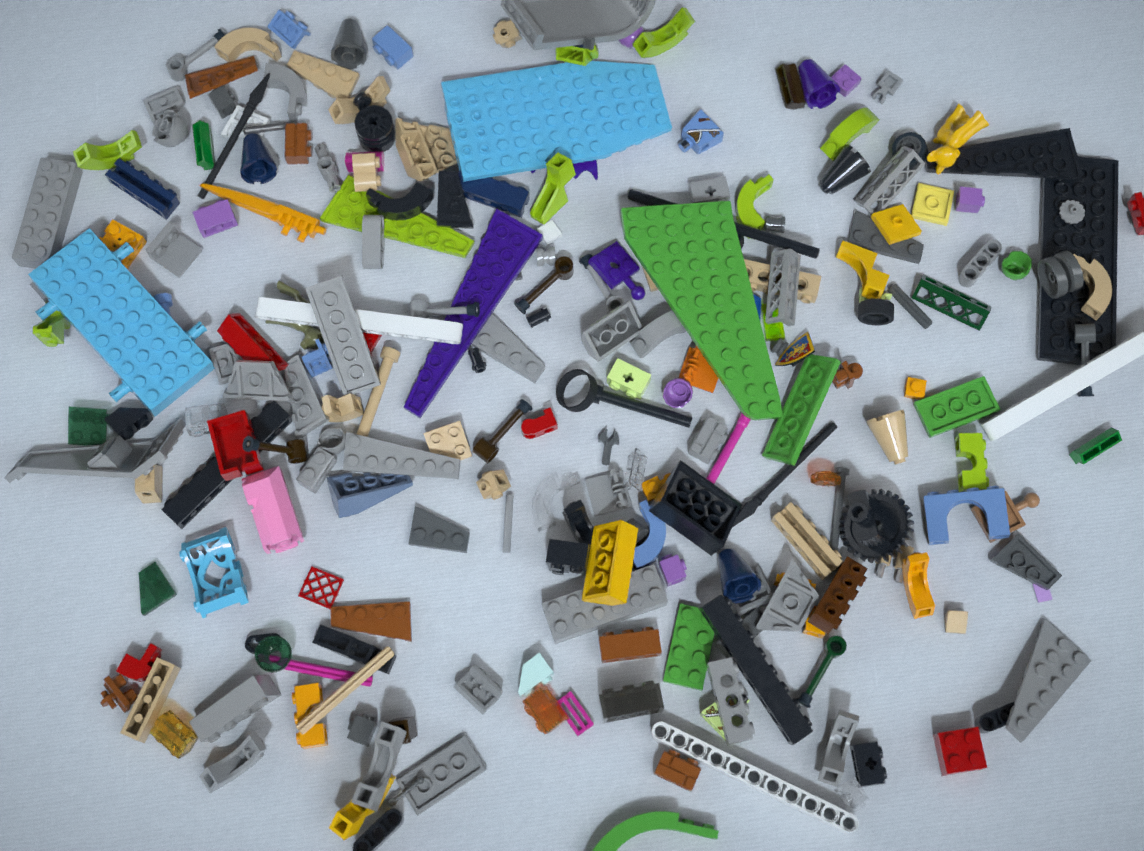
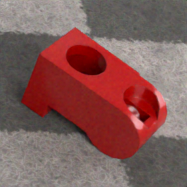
M551 407L543 410V416L536 419H526L522 422L521 431L526 439H533L558 429V424Z

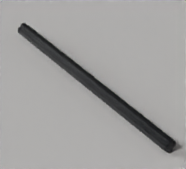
M630 189L628 192L629 200L647 206L678 204ZM734 221L737 234L783 249H792L796 253L817 259L820 253V249Z

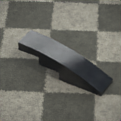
M321 624L312 642L363 665H366L382 651L371 644ZM394 655L378 671L389 675L397 656Z

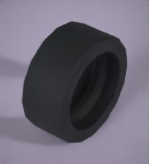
M884 299L861 301L858 304V320L866 325H887L894 320V304Z

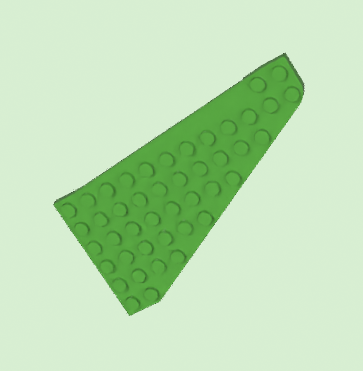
M731 201L621 208L620 214L624 240L743 415L755 421L783 417L777 384L733 219Z

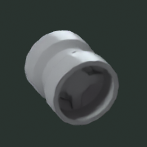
M549 247L546 251L543 248H536L537 267L544 266L545 262L550 266H555V247Z

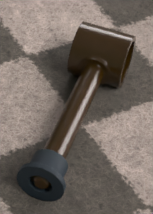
M566 256L559 257L555 262L554 273L528 297L521 299L518 303L515 302L514 304L522 314H525L530 304L556 280L570 279L574 273L573 261ZM567 266L569 269L562 271L560 267Z
M520 400V404L516 407L517 410L490 440L482 437L474 446L472 452L487 464L498 454L499 448L496 444L522 415L533 409L525 400Z
M247 436L243 440V449L246 452L259 449L285 453L288 456V462L292 464L303 463L308 460L306 443L302 439L290 440L286 442V446L259 442L252 436Z

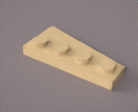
M295 50L287 63L289 69L303 79L313 83L318 89L325 91L333 99L350 98L360 78L357 72Z

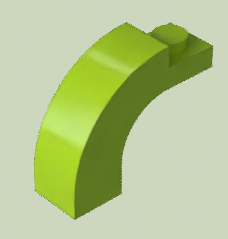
M682 7L668 24L653 32H642L632 45L641 58L660 55L680 43L689 34L687 30L694 24L695 20L687 8Z
M868 107L861 108L841 122L832 131L829 139L820 149L834 161L845 145H849L861 134L869 133L880 119Z
M131 130L121 139L109 145L97 146L85 142L74 150L73 154L79 168L107 170L116 167L114 163L118 158L124 162L126 160L129 162L135 158L134 153L142 148L138 133Z
M770 174L764 178L760 177L755 184L750 179L741 189L736 205V220L738 223L760 230L763 229L765 221L756 212L753 203L759 196L772 188L774 179Z

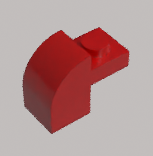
M150 643L141 660L126 653L116 672L133 681L144 682L156 658H161L162 649Z

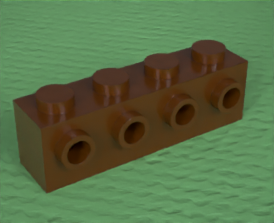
M847 556L808 622L828 635L833 628L837 630L842 622V619H840L841 614L845 616L851 606L848 604L849 600L854 601L859 593L856 588L858 586L862 587L867 579L864 574L868 568Z

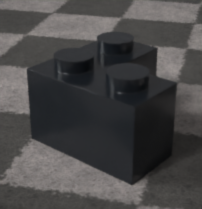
M549 539L546 564L549 571L556 575L569 573V569L570 572L581 574L582 571L586 572L590 546L585 543Z

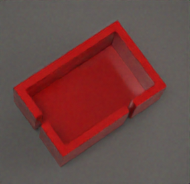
M245 410L207 421L220 474L225 481L243 476L242 472L248 475L264 470L259 450L246 452L243 449L245 437L252 436L255 439L250 417Z

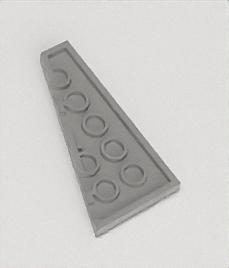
M1046 618L1041 623L1039 635L1035 640L1036 644L1033 652L1030 654L1022 677L1021 687L1018 689L1015 704L1011 709L1005 729L1020 743L1027 738L1091 662L1082 651Z

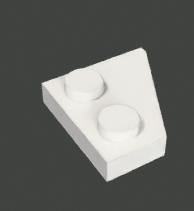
M236 106L221 133L222 137L230 138L243 114V107ZM253 112L244 127L270 124V120ZM243 130L241 131L238 138H244L246 136L244 135ZM265 132L255 134H258L262 137Z

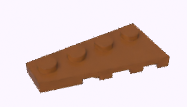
M251 56L186 74L185 79L190 99L258 71L255 57Z
M395 602L331 607V627L412 642L411 603Z

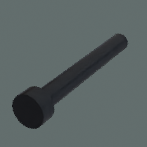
M597 384V395L593 403L599 404L602 401L687 428L690 427L691 416L603 390L604 386Z

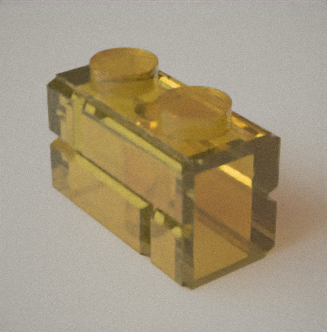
M171 710L160 715L149 732L155 737L157 742L166 747L170 754L178 759L188 754L198 740L196 733Z

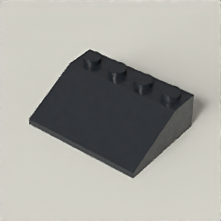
M680 460L655 497L649 512L712 556L724 547L742 504Z

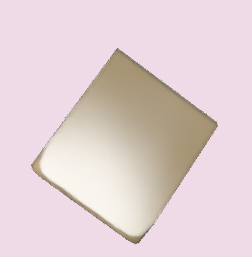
M947 611L945 613V633L966 634L968 612Z

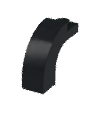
M418 182L415 183L406 196L398 199L387 198L371 188L366 193L369 205L377 208L379 215H383L385 219L396 221L416 217L434 199L433 190Z
M581 500L571 502L562 512L566 523L577 543L589 544L591 547L594 528L587 516L585 506Z

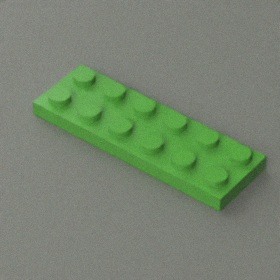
M814 354L805 358L782 409L783 417L778 418L762 454L764 458L795 466L841 363L838 359Z

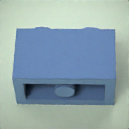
M388 25L372 38L374 51L378 55L384 56L386 62L396 69H400L414 57L412 47Z

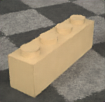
M156 658L120 732L121 734L142 743L146 742L181 668Z

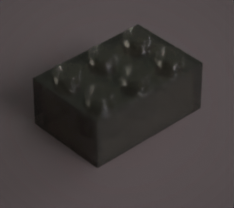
M654 681L643 682L642 686L635 688L634 685H626L619 691H614V688L602 691V694H599L598 698L603 724L660 713L664 709L660 684H654Z

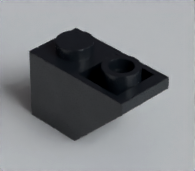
M120 407L104 418V420L116 436L120 435L124 440L132 438L140 429L147 427L153 421V418L147 408Z

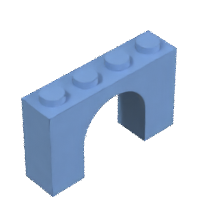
M999 486L987 487V490L969 488L967 492L949 490L947 494L929 492L923 498L929 545L949 544L948 513L952 508L963 503L973 504L983 511L987 521L989 540L1010 537L1004 488H999Z

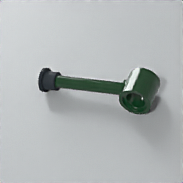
M832 636L825 642L824 651L826 656L806 691L802 692L799 698H796L798 703L807 708L811 707L809 704L813 699L812 695L833 658L840 657L846 651L847 644L842 637ZM831 642L839 644V652H834L831 649Z

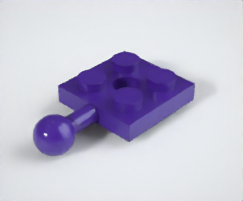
M617 241L589 259L588 263L611 290L624 282L631 290V297L634 300L639 301L645 297V289L642 286H636L630 279V277L639 272L640 267ZM610 263H616L618 268L611 267Z

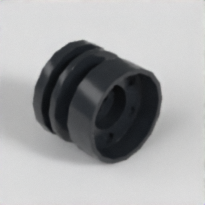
M378 105L362 108L354 120L355 130L362 148L367 152H385L394 145L396 139L391 114L387 109Z

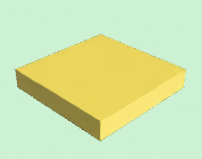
M918 183L911 216L913 219L947 226L954 191Z

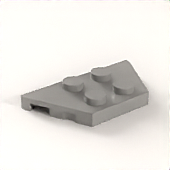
M236 361L232 369L233 373L228 380L227 390L223 393V398L292 400V395L273 361Z
M792 560L755 627L757 630L800 632L819 595L798 568L795 561Z

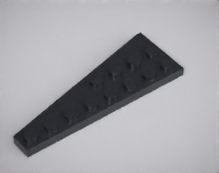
M1070 128L962 146L958 148L960 155L955 163L941 172L947 174L1079 180L1083 177ZM926 159L927 173H936L937 163L929 162Z

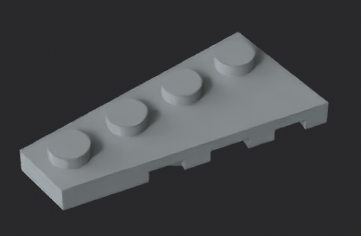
M493 314L472 342L473 347L479 348L481 352L533 383L538 381L545 370V366Z

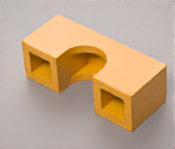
M313 683L294 686L295 692H292V701L297 707V712H294L296 725L314 707L323 702L321 684ZM323 723L315 724L305 734L296 733L297 744L303 749L328 746L326 725Z

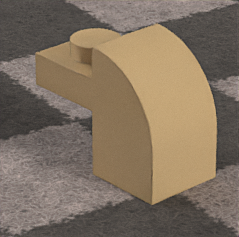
M350 393L338 399L330 395L321 397L323 402L322 410L329 417V422L349 421L364 414L360 397Z

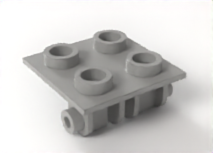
M617 469L609 471V474L585 480L594 516L632 507L622 470L617 471Z

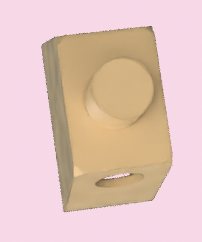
M155 464L153 466L154 469L146 476L142 474L135 479V493L143 504L162 502V466Z

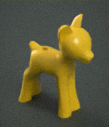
M958 103L953 113L946 119L945 124L938 130L937 137L933 139V143L941 144L942 146L930 152L927 156V161L937 163V175L955 163L960 155L958 148L962 147L978 131L989 126V123L979 110L970 118L962 105Z

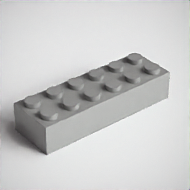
M40 158L12 254V259L18 266L36 269L61 250L83 173L77 166V163Z
M655 564L631 572L626 604L611 606L582 601L583 589L543 602L542 608L554 643L558 644L667 606L668 599Z

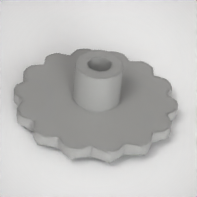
M1067 200L1059 208L1061 219L1066 223L1077 224L1085 217V209H1083V205L1078 201Z

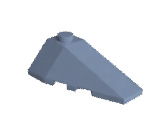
M344 473L327 477L333 506L339 518L359 514L413 486V481L407 475L381 474L373 476L371 473H364V476H352V473Z

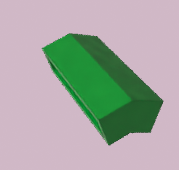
M199 120L192 125L197 166L203 167L204 171L212 170L215 165L211 128L208 123Z
M1111 427L1072 451L1069 456L1075 464L1081 463L1084 465L1121 442L1120 432Z

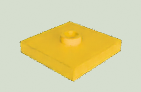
M904 204L875 212L871 215V219L889 245L919 236L922 232Z

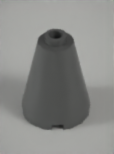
M345 19L340 25L331 49V60H334L337 66L346 69H356L358 65L365 64L367 54L359 23L354 19Z

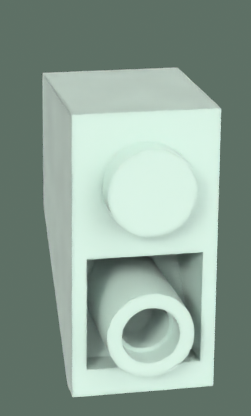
M540 653L523 664L518 691L520 698L524 696L529 698L536 692L535 688L541 684L545 686L553 680L551 677L554 675V672Z

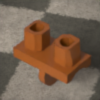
M847 361L842 362L832 381L835 388L838 389L844 385L847 389L853 387L854 380L862 376L863 368L858 363L848 365Z
M121 674L110 678V676L104 678L105 683L103 686L106 690L101 692L103 699L100 704L103 707L109 705L112 709L116 708L118 704L124 713L129 711L130 705L137 699V694L134 690L129 689L125 693L120 691V688L126 685V680Z

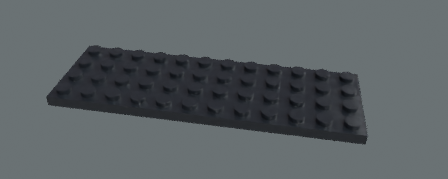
M1078 156L1083 174L1082 179L1043 178L1040 260L1053 257L1055 254L1065 250L1084 258L1089 264L1095 259L1104 267L1110 277L1112 296L1109 305L1096 321L1081 311L1089 297V288L1085 281H1083L1081 289L1067 292L1066 295L1059 298L1050 297L1040 283L1037 360L1082 365L1081 343H1075V324H1095L1096 341L1095 343H1089L1090 360L1116 346L1119 160ZM1067 200H1074L1083 205V209H1085L1083 220L1077 224H1070L1061 219L1059 208L1062 206V203H1065Z

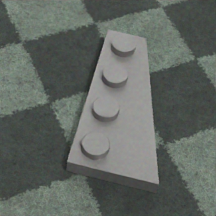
M296 355L287 361L288 366L284 370L286 386L292 395V400L289 401V404L292 405V421L295 423L296 431H294L295 438L300 439L330 419L322 410L323 403L302 360V356Z

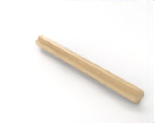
M387 646L302 719L296 725L298 731L301 734H305L391 659L394 656L393 650Z

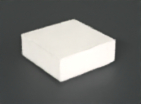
M553 220L537 228V232L543 235L542 240L546 245L562 237L561 231Z

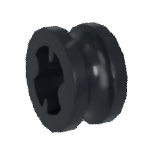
M361 92L354 98L353 104L361 110L371 104V98L366 93Z

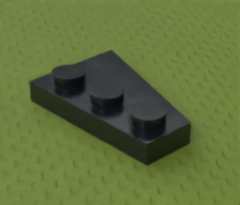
M439 171L437 227L473 229V223L458 172Z

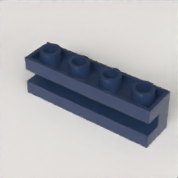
M118 158L114 163L116 169L114 171L109 169L105 173L111 184L166 220L180 204L177 199L178 195L170 188L166 190L158 180H151L144 171L134 169V165L127 160L124 162Z
M461 170L459 171L458 176L466 199L500 211H509L510 214L522 218L524 207L528 205L530 200L527 189L521 186L515 187L507 181H498L492 177L463 182Z

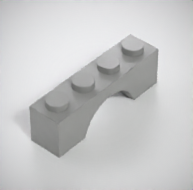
M381 722L374 740L375 751L371 766L365 777L358 783L352 803L376 812L378 811L407 733L406 731Z

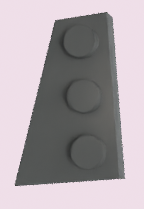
M415 506L409 545L467 553L470 538L469 532Z
M1019 533L990 560V562L1045 590L1050 589L1062 577Z

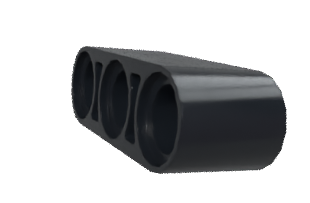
M1015 701L977 717L974 723L975 727L979 728L980 733L986 734L1006 726L1007 721L1002 720L1000 712H1006L1009 717ZM983 718H985V719H987V720L989 721V723H990L989 729L983 727V725H982V719H983Z
M394 808L387 810L354 842L353 851H358V846L362 842L367 843L368 851H376L404 823L402 812ZM392 813H397L399 821L396 824H390L389 816ZM381 827L384 834L382 838L375 839L374 830Z

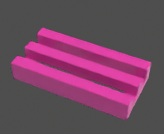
M571 691L554 703L577 737L594 726V723ZM570 698L572 700V702L575 704L579 712L587 721L588 724L586 726L579 718V716L572 708L567 699ZM564 702L582 729H577L560 704Z

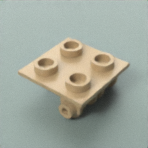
M460 420L423 433L431 453L460 459V461L472 457Z

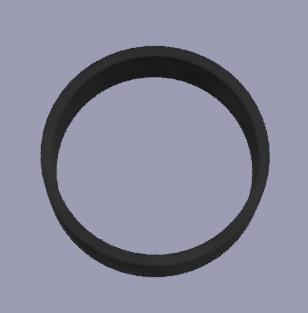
M573 369L567 372L560 379L556 388L558 403L571 412L584 411L596 398L597 382L592 375L582 369ZM587 375L590 388L586 398L576 406H566L564 391L568 383L576 376Z

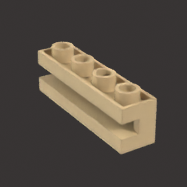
M790 502L784 510L773 516L771 522L823 581L843 563L841 560L842 556L837 550L831 549L824 535L818 534L813 522L805 519L800 507L794 506Z

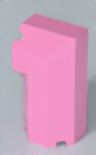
M276 466L242 478V487L248 505H253L254 508L251 512L264 551L267 554H272L271 550L275 549L276 553H281L297 547V541L299 540L301 543L304 542L281 468Z

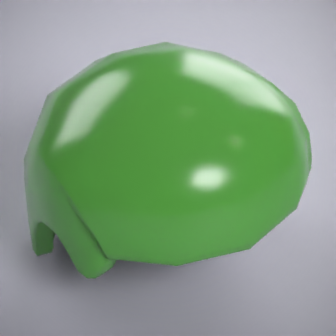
M1012 251L1007 258L1003 259L1001 270L1007 278L1012 280L1023 279L1031 270L1032 259L1022 251Z

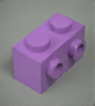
M228 199L219 200L210 206H203L193 211L198 229L203 238L238 226Z

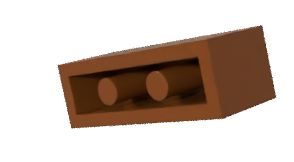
M654 627L642 628L640 632H634L633 629L624 630L622 634L614 635V632L602 633V636L599 637L602 663L658 657L662 654L659 629L654 630Z

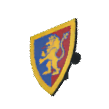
M806 332L788 346L777 360L775 366L792 365L794 367L814 353L815 348L809 332Z

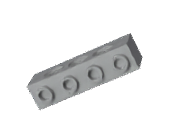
M732 657L707 663L706 667L727 746L751 740L755 730L753 723L748 721L749 707L747 702H743L741 695L744 694L742 682L737 680L736 674H739L737 663L732 661ZM728 676L731 679V685H723L721 677ZM726 697H735L737 704L735 706L728 705ZM733 716L740 717L742 725H733L731 718Z

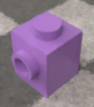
M960 187L956 194L955 211L978 213L985 203V196H982L983 189Z
M672 554L661 558L662 561H659L658 566L667 587L686 580L685 570L687 568L683 559H679L678 555L673 556Z

